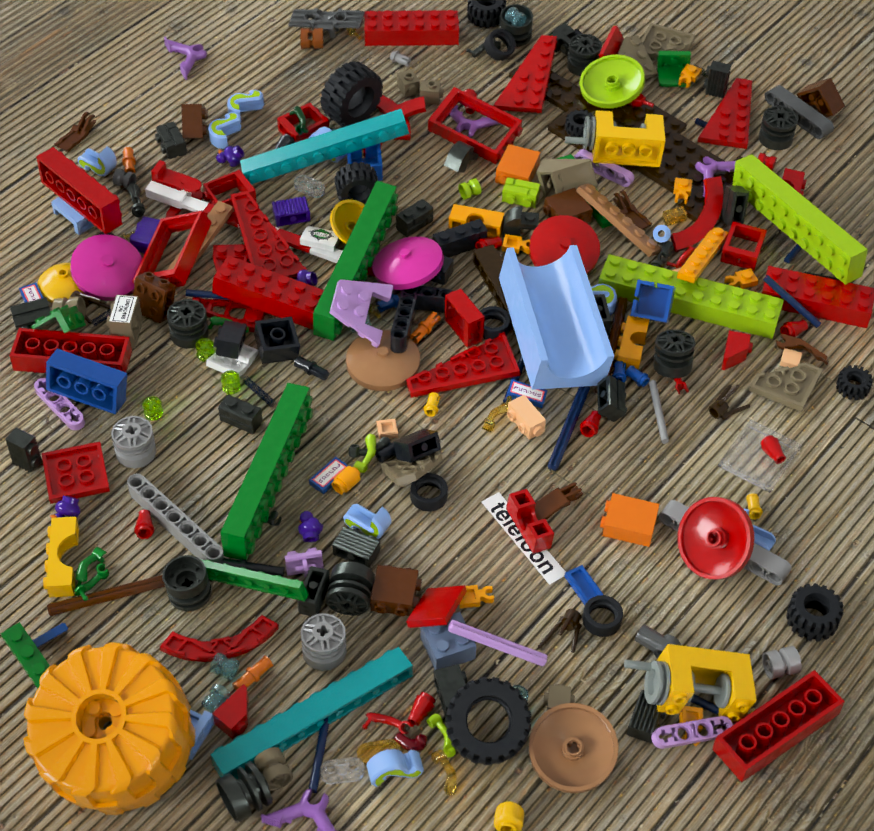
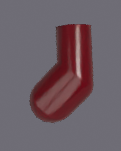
M399 732L395 736L394 741L407 751H419L427 746L428 739L424 734H419L416 738L409 739Z

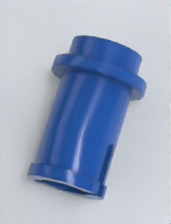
M391 294V299L388 302L383 300L376 302V305H379L377 306L379 312L382 313L392 307L397 308L399 297L397 294Z
M623 361L615 362L612 375L616 380H620L623 383L627 379L625 374L626 363L623 364Z
M633 365L628 367L625 372L626 376L634 380L639 387H645L649 383L650 378L648 374L642 373Z

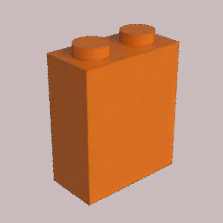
M508 144L496 169L495 183L505 185L507 177L532 182L540 165L541 152Z
M612 493L611 500H607L604 512H607V515L602 516L601 519L602 536L650 547L659 504Z

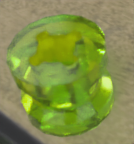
M203 338L196 342V354L200 361L206 362L215 353L214 343L211 339Z
M229 370L221 375L222 390L226 394H235L240 390V377L236 371Z
M147 397L143 401L142 406L146 419L155 421L162 417V402L158 397Z

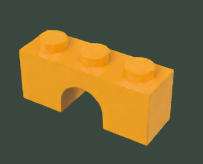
M453 204L449 216V229L480 219L488 229L487 238L500 237L503 229L504 213Z
M627 316L626 323H622L621 333H623V336L619 335L617 346L620 349H616L614 360L623 361V364L626 363L625 370L631 365L639 370L643 346L635 344L645 345L649 319Z

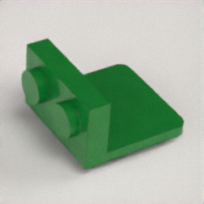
M691 51L658 52L657 72L659 86L686 87V83L678 85L682 70L687 64H690Z
M66 305L50 311V315L46 317L45 315L39 317L31 327L32 329H37L58 321L63 332L68 333L81 329L86 324L83 314L79 312L76 306L69 307Z

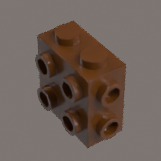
M575 187L546 197L543 211L549 218L567 215L579 218L586 223L591 222L593 209L576 192L577 189Z
M144 272L136 276L132 296L139 297L142 316H146L156 323L167 320V311L174 302L176 285L170 283L167 279L155 276L152 272Z
M378 565L370 598L371 611L381 614L390 613L398 616H410L413 608L418 604L419 596H416V593L421 591L422 579H419V570L398 568L391 565Z

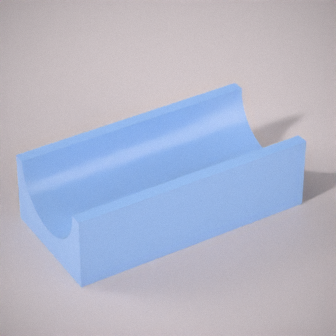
M570 245L567 252L557 261L538 267L521 264L518 262L515 249L507 248L499 280L532 390L597 386V383L608 375L614 359V353L577 245Z

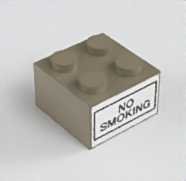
M116 295L115 301L111 303V314L107 316V327L110 328L109 335L130 337L131 347L136 349L143 324L139 297Z

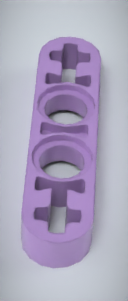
M581 149L574 156L575 159H591L596 174L621 186L628 187L634 181L633 173L619 165L598 163L600 167H597L593 163L592 153L587 150Z
M40 378L34 383L36 394L71 430H80L84 427L85 420L83 414L67 397L50 391L46 392L44 389L46 388V378ZM52 396L59 397L56 401L49 400ZM63 407L70 408L67 412H60Z
M712 717L661 726L652 733L651 738L657 748L665 749L715 740L725 730L722 728L713 730V727L720 724L725 726V730H727L733 724L728 717ZM698 725H702L706 728V736H702L699 734L697 729ZM678 729H684L687 732L686 740L679 737ZM671 734L672 736L665 741L659 738V735L668 736Z

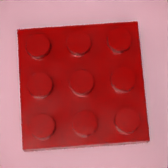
M100 441L41 453L50 504L61 501L63 495L77 499L110 492Z

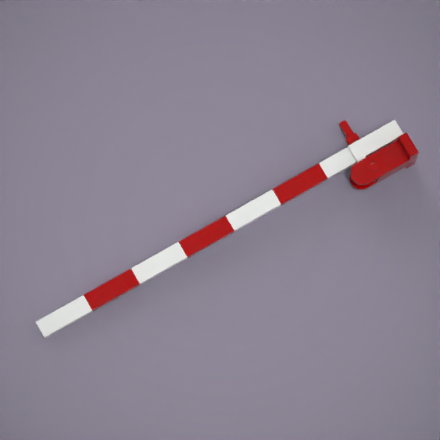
M161 160L152 169V181L145 188L146 197L171 206L165 218L177 216L183 208L192 212L203 210L207 216L215 206L202 201L203 194L200 191L202 188L200 180L167 169L166 162ZM233 212L226 221V224L239 228L235 212ZM275 227L288 245L298 250L335 263L338 262L343 252L336 248L334 252L300 245V235ZM368 267V275L374 276L373 268Z

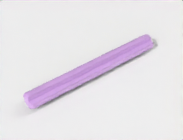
M452 620L449 623L448 631L540 666H544L547 662L548 656L539 651L456 620Z

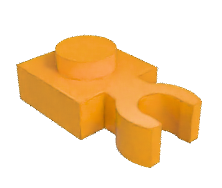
M687 64L681 72L678 85L686 83V88H689L691 82L695 83L699 78L702 69Z
M675 177L673 191L675 203L678 202V199H683L684 204H687L688 196L691 195L692 179Z
M505 234L502 251L506 252L507 248H514L516 254H519L520 251L530 254V239L523 241L521 236Z
M751 268L737 271L734 273V276L728 275L724 279V283H729V285L735 287L740 286L742 289L756 286L759 281Z
M478 585L465 586L467 592L460 602L459 608L480 607V601L488 604L493 603L494 595H486L493 593V587L485 586L478 590Z
M684 706L679 712V723L703 719V708ZM698 725V732L703 730L702 725ZM686 731L685 734L682 736V739L685 740L687 739Z

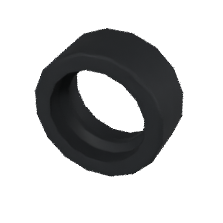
M497 28L486 37L484 47L491 58L503 61L515 51L516 42L513 35L507 30ZM493 38L501 39L506 44L507 51L502 52L498 50L493 43Z
M489 306L480 310L484 316V321L497 319L504 323L498 328H490L484 325V339H494L503 332H505L506 336L508 335L511 319L506 310L497 306Z
M426 473L417 481L411 482L410 498L416 508L431 512L442 508L447 502L448 486L442 476L435 473ZM424 486H434L441 491V494L435 498L428 499L421 497L417 491Z
M597 595L586 602L583 609V625L593 635L599 637L611 636L621 627L623 619L622 606L610 596ZM604 608L610 610L615 615V620L609 624H601L594 621L590 614L592 610Z

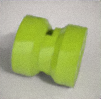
M476 178L469 180L468 183L463 182L458 185L459 193L464 200L471 198L472 195L477 196L482 191L480 183Z

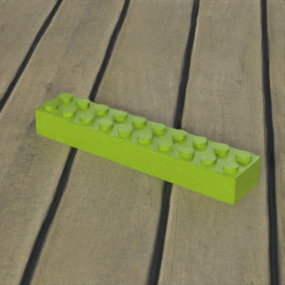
M751 154L735 161L732 186H742L750 192L748 202L756 210L761 212L845 285L862 277L867 248L754 155Z
M608 255L598 284H607L614 288L617 299L620 297L627 298L632 303L634 299L639 301V298L634 296L637 280L654 282L656 284L655 288H658V283L675 287L671 313L773 339L784 299L700 277L693 284L678 279V272Z

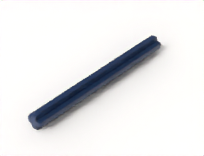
M590 386L578 388L548 462L549 470H558L589 393Z

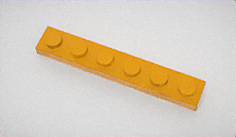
M713 227L678 271L677 278L694 284L724 244L729 232L724 231L722 228Z

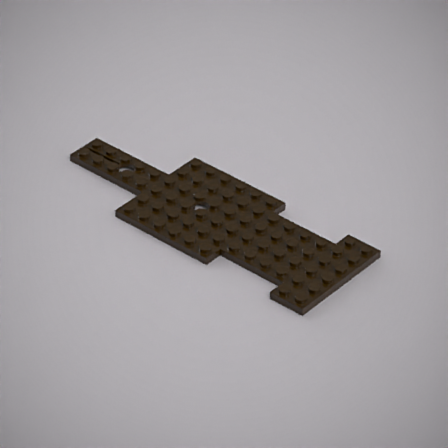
M521 65L509 72V78L512 79ZM551 70L545 100L565 113L548 125V131L564 141L565 136L571 137L565 130L566 117L571 111L574 112V110H587L588 113L591 112L594 116L596 110L612 111L613 121L630 128H640V125L645 122L646 114L663 115L666 141L660 167L619 166L629 171L635 169L672 193L674 191L675 177L692 179L691 195L688 196V202L684 204L683 200L677 205L676 211L695 222L705 205L703 174L696 170L695 165L697 162L704 164V157H710L717 162L724 160L682 136L681 133L686 130L687 124L656 105L650 107L644 104L642 107H634L626 104L617 108L596 107L584 99L580 87ZM553 85H558L562 89L551 90L550 87ZM571 144L579 150L583 149V144ZM738 156V157H737L735 160H733V161H737V160H739V159H742L743 157ZM732 171L714 174V177L721 176L724 194L726 186H732L734 172Z

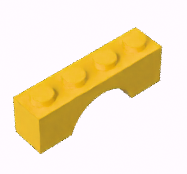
M77 517L52 518L51 526H48L47 529L50 543H46V553L49 556L48 560H45L47 577L43 578L44 590L48 591L49 598L75 596L76 579L73 567L63 564L61 558L67 550L78 545L79 525Z

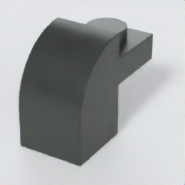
M564 23L553 30L552 36H557L555 53L561 51L568 56L569 41L575 36V30Z
M458 141L450 149L444 166L456 172H465L469 160H477L479 154L473 152V146Z
M522 207L509 209L504 216L502 237H505V234L520 236L521 229L535 230L539 223V213L522 212Z

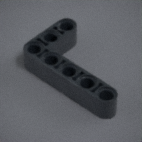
M418 286L401 291L391 329L390 349L392 352L403 353L407 350L416 310L445 313V295L453 292L452 290Z

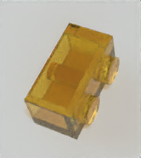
M683 206L663 211L662 220L666 226L684 222L687 219V212Z

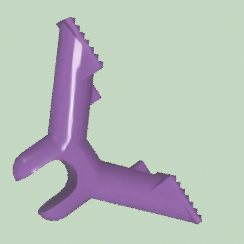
M164 36L165 46L170 53L178 52L187 56L185 61L180 63V72L185 80H187V75L197 60L204 59L207 56V52L203 50V45L201 44L188 46L169 40Z
M458 105L449 114L458 124L455 131L461 133L462 130H469V138L473 137L478 129L501 124L488 117H482L477 120L466 119L463 116V112L458 110Z
M710 157L703 158L704 164L697 162L695 165L696 170L703 174V180L714 177V174L717 172H734L735 161L717 162Z
M312 789L305 790L300 802L267 815L261 814L262 823L273 825V827L281 828L285 822L291 824L292 820L306 816L314 819L318 826L317 831H336L325 813L329 802L328 795L324 793L318 804H310L309 800Z

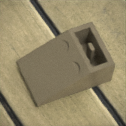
M542 159L537 170L544 198L574 187L577 189L579 186L587 183L598 188L591 159Z

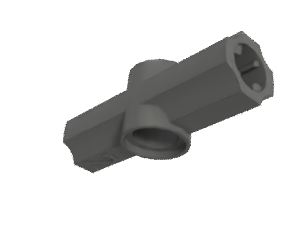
M645 624L641 626L635 637V641L653 651L657 659L667 644L681 645L674 636L669 634L664 636Z

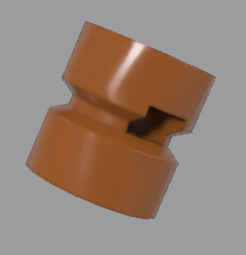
M301 28V49H310L311 46L314 49H323V28H314L313 30Z

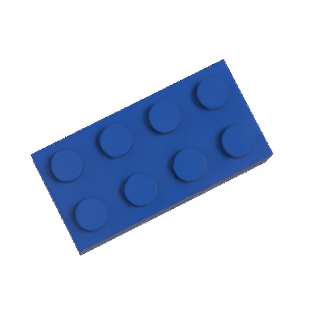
M58 348L47 360V391L115 415L125 403L127 389L126 372Z

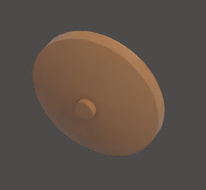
M382 330L380 345L377 348L372 346V342L367 338L358 337L347 350L346 367L351 378L362 387L375 391L396 390L406 385V379L419 372L420 352L410 338L405 352L394 353L390 349V330Z
M565 703L547 710L536 721L529 738V757L535 772L547 785L566 793H583L600 786L612 773L618 757V740L613 726L598 710L580 703Z

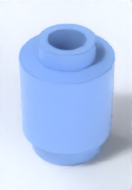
M658 225L653 230V237L657 242H666L671 237V230L665 225ZM660 230H663L665 232V235L663 237H660L658 235V232Z

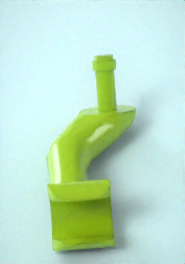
M368 434L365 438L367 446L365 458L362 462L356 461L353 466L360 473L367 471L368 464L376 453V436L374 434Z
M433 714L427 718L426 722L432 729L437 726L444 736L443 754L451 758L456 754V749L451 745L450 738L447 736V728L443 723L442 717L439 714Z

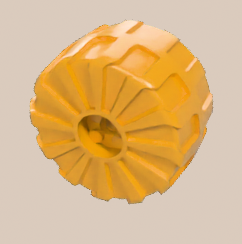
M111 642L98 648L86 645L73 650L65 661L58 666L52 664L42 674L39 680L40 686L34 698H28L24 716L28 720V735L23 740L26 752L33 759L39 775L57 794L83 809L98 810L106 815H122L124 811L137 809L142 806L148 807L160 800V796L170 789L175 782L181 779L187 769L185 766L191 747L195 745V728L190 716L191 706L176 678L153 656L139 653L133 647L124 643ZM112 721L111 726H108L105 730H103L104 725L107 722Z

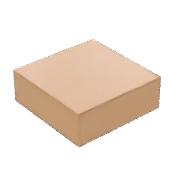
M784 348L780 366L797 367L800 364L802 352Z
M395 419L376 421L379 440L382 437H388L389 439L398 438Z

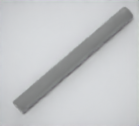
M655 380L649 381V387L661 442L666 444L669 442L657 383Z

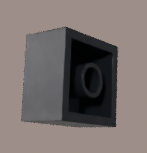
M292 317L255 321L254 337L262 364L295 360L299 357L300 343Z

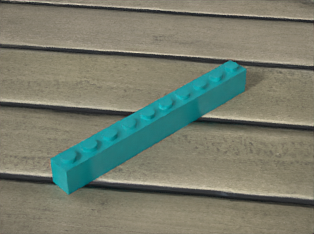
M398 109L240 160L242 173L252 185L407 135L409 131L402 109Z
M399 647L386 651L380 658L367 662L364 667L357 671H351L346 677L330 683L322 691L314 692L308 699L295 703L290 709L274 715L266 723L256 725L252 731L245 735L237 736L231 743L216 748L210 754L213 767L220 777L231 773L237 779V768L242 767L245 770V764L250 761L254 763L255 757L262 751L273 747L280 748L282 752L318 732L325 723L323 719L329 716L328 723L330 725L413 676V665Z

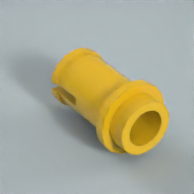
M429 393L427 404L423 408L425 414L429 417L435 416L439 411L438 403L440 396L438 393Z
M752 493L746 496L750 519L756 520L761 517L763 510L759 504V496Z

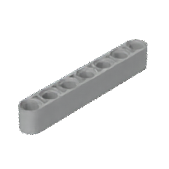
M133 474L128 478L127 484L130 496L143 509L149 510L151 516L184 547L199 559L211 560L222 564L224 558L223 549L143 475Z
M670 500L659 514V519L663 524L678 532L681 519L689 507L678 501ZM754 543L752 555L744 569L774 585H781L792 567L785 559Z

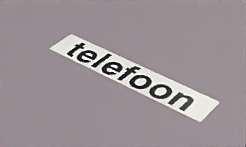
M499 492L481 501L549 585L564 577L565 570L548 550L535 554L531 552L506 510L507 501Z

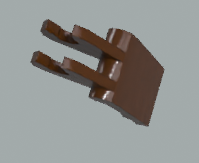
M85 112L79 124L73 125L72 129L54 145L66 152L72 150L89 135L90 129L96 123V120L91 121L95 115L92 114L86 118L90 113Z
M624 190L619 191L623 196H620L619 193L614 194L617 199L614 198L613 200L620 209V212L629 217L638 228L643 230L653 224L636 209L634 204H631Z
M780 334L785 343L776 340L779 349L807 351L818 361H822L828 366V357L804 340L786 334Z
M576 482L561 489H554L536 502L535 514L537 519L547 520L558 510L569 506L571 501H575L583 495L582 489L576 486Z

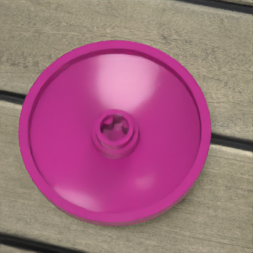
M96 235L85 239L76 247L72 254L70 271L75 284L85 294L104 301H114L116 295L129 296L133 293L134 283L132 281L142 261V257L138 250L123 238L114 235Z
M417 236L402 238L388 244L376 255L372 265L373 273L378 283L394 285L393 289L395 290L411 289L433 279L443 266L444 256L439 244L432 239Z

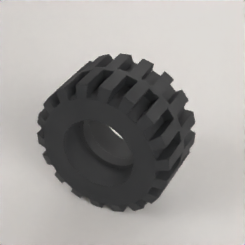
M468 0L467 18L475 26H480L481 28L499 26L500 14L506 7V0Z
M353 162V164L349 163L345 167H341L334 178L339 201L352 199L366 204L376 181H378L374 167H371L368 163L364 164V162Z
M813 583V586L805 584L804 588L800 586L797 591H794L786 614L787 623L789 626H793L792 631L794 633L798 632L799 637H807L809 641H812V639L821 641L822 638L826 640L829 639V636L835 634L844 610L842 609L843 602H840L839 595H834V590H828L825 585L821 587ZM806 609L818 610L824 616H815Z

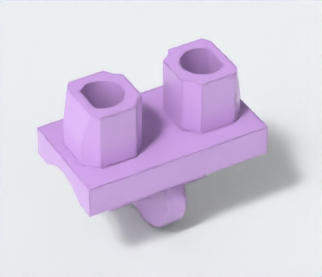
M309 548L305 553L299 554L296 551H291L285 556L287 576L304 573V577H307L309 567L311 566L324 569L322 551L316 548Z

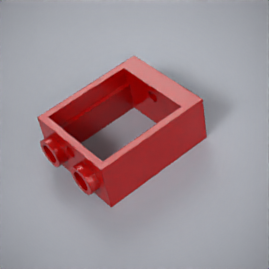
M311 103L300 107L306 119L311 118L316 122L306 127L309 130L307 133L299 135L293 125L300 122L296 114L290 115L289 113L277 118L278 131L283 136L284 134L290 135L296 143L308 139L312 133L321 127L329 128V119Z
M240 170L203 184V198L210 204L215 205L218 202L215 197L216 195L236 187L240 192L248 191L257 202L256 190ZM231 198L221 201L233 206Z
M733 221L722 249L720 262L755 270L767 230ZM733 236L757 242L755 252L730 246Z
M462 289L445 295V321L467 348L483 342V314Z

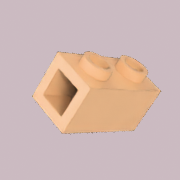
M525 395L508 402L507 416L510 421L518 426L521 434H524L530 440L545 432L546 419Z

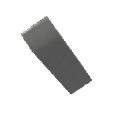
M777 85L764 94L766 102L772 107L783 106L793 110L798 117L797 125L815 138L822 139L834 131V125L828 118L783 86Z

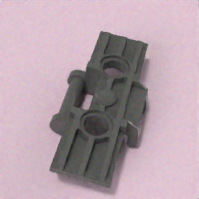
M318 8L295 9L288 26L312 27V30L314 28H323V30H328L330 38H336L335 32H338L339 28H360L365 11L342 10V8H338L337 12L318 10Z

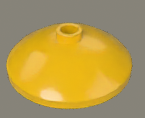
M347 199L340 201L334 206L330 214L331 227L335 235L345 244L365 206L364 203L357 200Z
M71 263L56 264L48 268L40 276L38 287L43 298L46 297L48 302L53 303L56 298L69 299L71 294L77 290L85 294L78 288L72 278L70 271Z

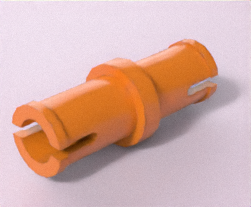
M125 147L124 151H122V164L127 173H135L136 160L133 156V149Z
M431 312L424 321L418 324L414 332L410 334L411 340L417 336L413 341L415 344H418L426 334H429L432 328L441 320L439 315L433 319L437 315L436 312Z
M263 656L253 667H248L246 673L232 683L235 690L237 691L243 684L248 688L252 683H257L260 680V676L274 666L272 661L267 656Z

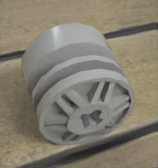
M128 416L120 419L113 426L111 431L116 459L121 465L128 468H141L148 465L155 458L157 453L152 425L148 420L139 416Z
M323 613L316 614L304 622L301 629V641L305 662L313 669L320 671L332 670L338 667L344 661L347 654L345 626L342 621L334 615Z

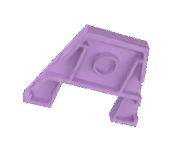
M339 280L329 313L348 328L351 326L358 332L360 337L367 338L372 342L371 345L377 348L380 345L383 331L365 324L371 297L373 296L388 302L391 299L394 285Z

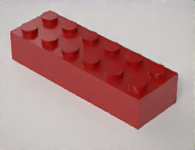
M458 10L365 11V46L459 45Z
M54 147L36 156L41 183L104 234H107L122 225L120 200L116 194H112L104 185L102 186L94 177L88 175L83 168H79L73 160H69L61 151L59 152Z
M229 255L214 275L212 287L213 294L279 318L292 317L295 324L312 330L313 312L324 291L323 289Z
M768 266L766 276L769 275L816 318L862 328L868 327L874 303L873 287L854 283L845 285L842 281ZM764 282L762 294L783 299ZM784 300L783 311L800 314Z
M19 328L9 356L13 371L46 373V362L58 348L127 373L132 355L130 337L77 332L64 333L63 331Z
M813 670L718 735L712 750L741 782H744L838 716L845 701Z

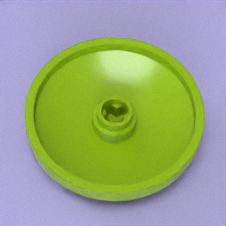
M608 55L590 63L582 72L579 82L581 93L587 102L596 107L617 108L624 106L636 99L642 92L645 85L644 70L638 61L629 56Z

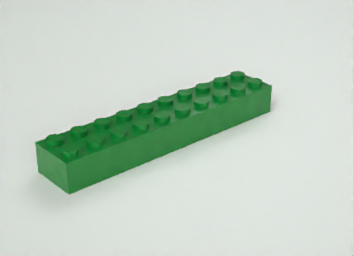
M376 181L313 312V335L334 341L336 336L341 334L342 322L329 313L337 282L339 280L361 282L366 280L367 269L372 267L374 254H378L380 242L384 241L386 229L390 228L392 216H395L398 210V206H396L399 196L396 194L397 186Z
M287 383L221 529L224 557L248 560L249 555H253L256 539H259L262 534V525L268 520L270 507L273 508L275 504V495L281 490L282 479L288 474V465L294 460V451L300 446L301 435L306 432L308 419L311 420L313 409L311 408L312 396H310V387Z

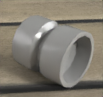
M794 646L781 648L779 652L777 650L764 652L762 655L764 671L771 680L780 678L783 674L793 675L801 672V659Z

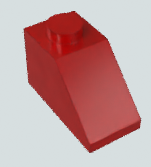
M729 330L721 370H727L746 360L747 353H751L753 342H750L751 334Z
M244 684L212 713L214 724L231 739L241 735L248 726L247 686Z

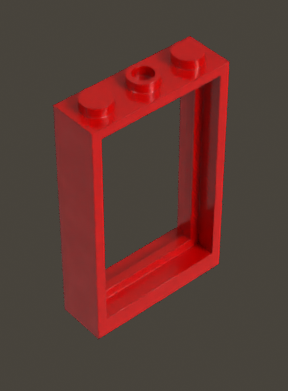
M456 87L450 91L428 119V131L454 144L462 141L474 147L473 152L494 164H497L502 158L508 144L513 145L515 138L519 137L523 131L521 119ZM457 103L511 128L495 150L442 124Z
M203 210L160 219L133 278V283L136 276L144 272H152L161 279L169 280L176 287L185 286L212 223ZM191 229L174 269L155 272L171 234Z

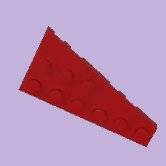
M540 36L493 105L494 107L505 111L542 113L557 45V36Z
M735 79L698 137V142L747 149L752 80Z
M248 191L230 194L247 256L251 264L290 278H296L298 272L302 269L307 270L301 264L298 256L289 248L288 243L279 231L270 223L266 214L264 215L260 210L259 205Z
M503 332L494 339L489 338L485 340V343L478 347L473 346L451 357L450 361L446 363L440 362L436 364L435 368L429 371L424 370L406 379V385L410 397L413 398L428 395L432 392L438 393L520 376V370L505 332Z

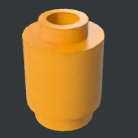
M351 466L344 468L334 477L332 482L333 489L339 494L350 491L361 480L359 470Z

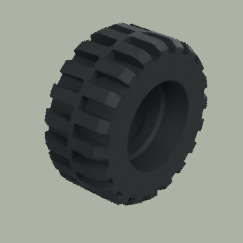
M361 62L345 63L329 76V80L325 82V87L322 89V97H320L324 113L342 127L369 119L372 112H375L377 109L376 107L380 103V97L383 94V84L378 74Z
M481 677L479 680L467 682L465 686L457 690L447 709L445 725L451 745L463 758H467L475 764H500L511 759L526 743L531 730V711L528 709L526 698H523L521 695L522 692L518 688L512 687L510 682L500 681L496 677L492 679ZM484 700L495 701L502 705L509 717V727L506 734L494 742H483L476 739L471 734L467 724L470 709L476 703Z

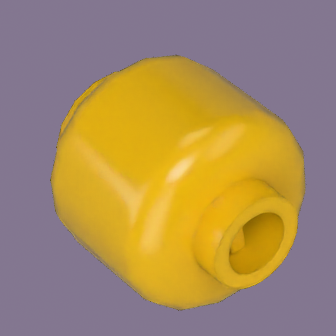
M512 801L500 803L495 810V829L497 831H521L524 824V809Z

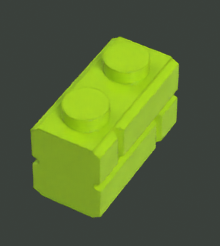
M507 177L502 191V202L536 208L541 185Z

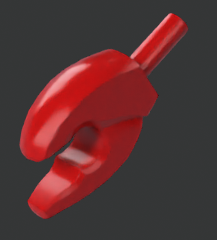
M641 93L636 99L628 103V105L634 107H642L644 104L650 107L654 106V103L646 101V97Z

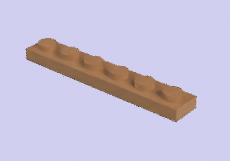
M587 183L577 188L576 192L648 257L660 253L662 248L657 245V242L649 238L644 230L638 228L629 217L621 213L620 209L611 204L608 198L601 195L593 185Z
M218 200L207 215L212 223L194 265L234 212L233 206ZM181 252L167 270L174 269Z

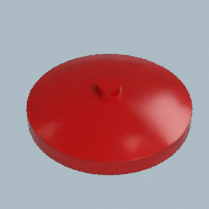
M567 215L553 216L541 222L533 231L529 243V253L534 266L538 267L557 261L567 252L570 245H577L586 274L588 275L594 269L599 259V239L591 226L583 220Z
M707 497L695 502L685 512L678 528L677 539L680 555L687 567L703 578L718 580L732 577L745 567L752 555L755 537L750 517L739 504L723 497Z

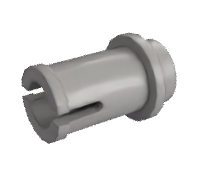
M393 51L390 55V60L393 63L397 62L408 67L411 57L400 54L399 51Z

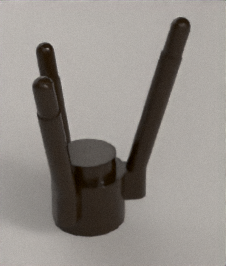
M78 290L74 291L70 296H81L86 307L91 302L107 309L111 308V306L102 303L101 299L83 294ZM85 315L84 319L90 324L91 320Z
M738 384L733 389H731V385H728L716 401L709 406V412L715 419L721 417L725 420L730 415L750 408V404L727 412L729 406L726 400L739 388Z
M568 609L564 616L560 617L556 625L544 637L538 648L541 649L562 625L559 631L560 636L563 635L565 630H575L571 652L574 653L579 631L582 627V624L579 623L582 618L580 612L575 609Z

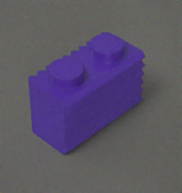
M305 196L272 202L276 227L311 221L310 210Z
M143 216V219L137 223L135 233H132L130 236V243L138 252L145 254L160 222L159 219Z

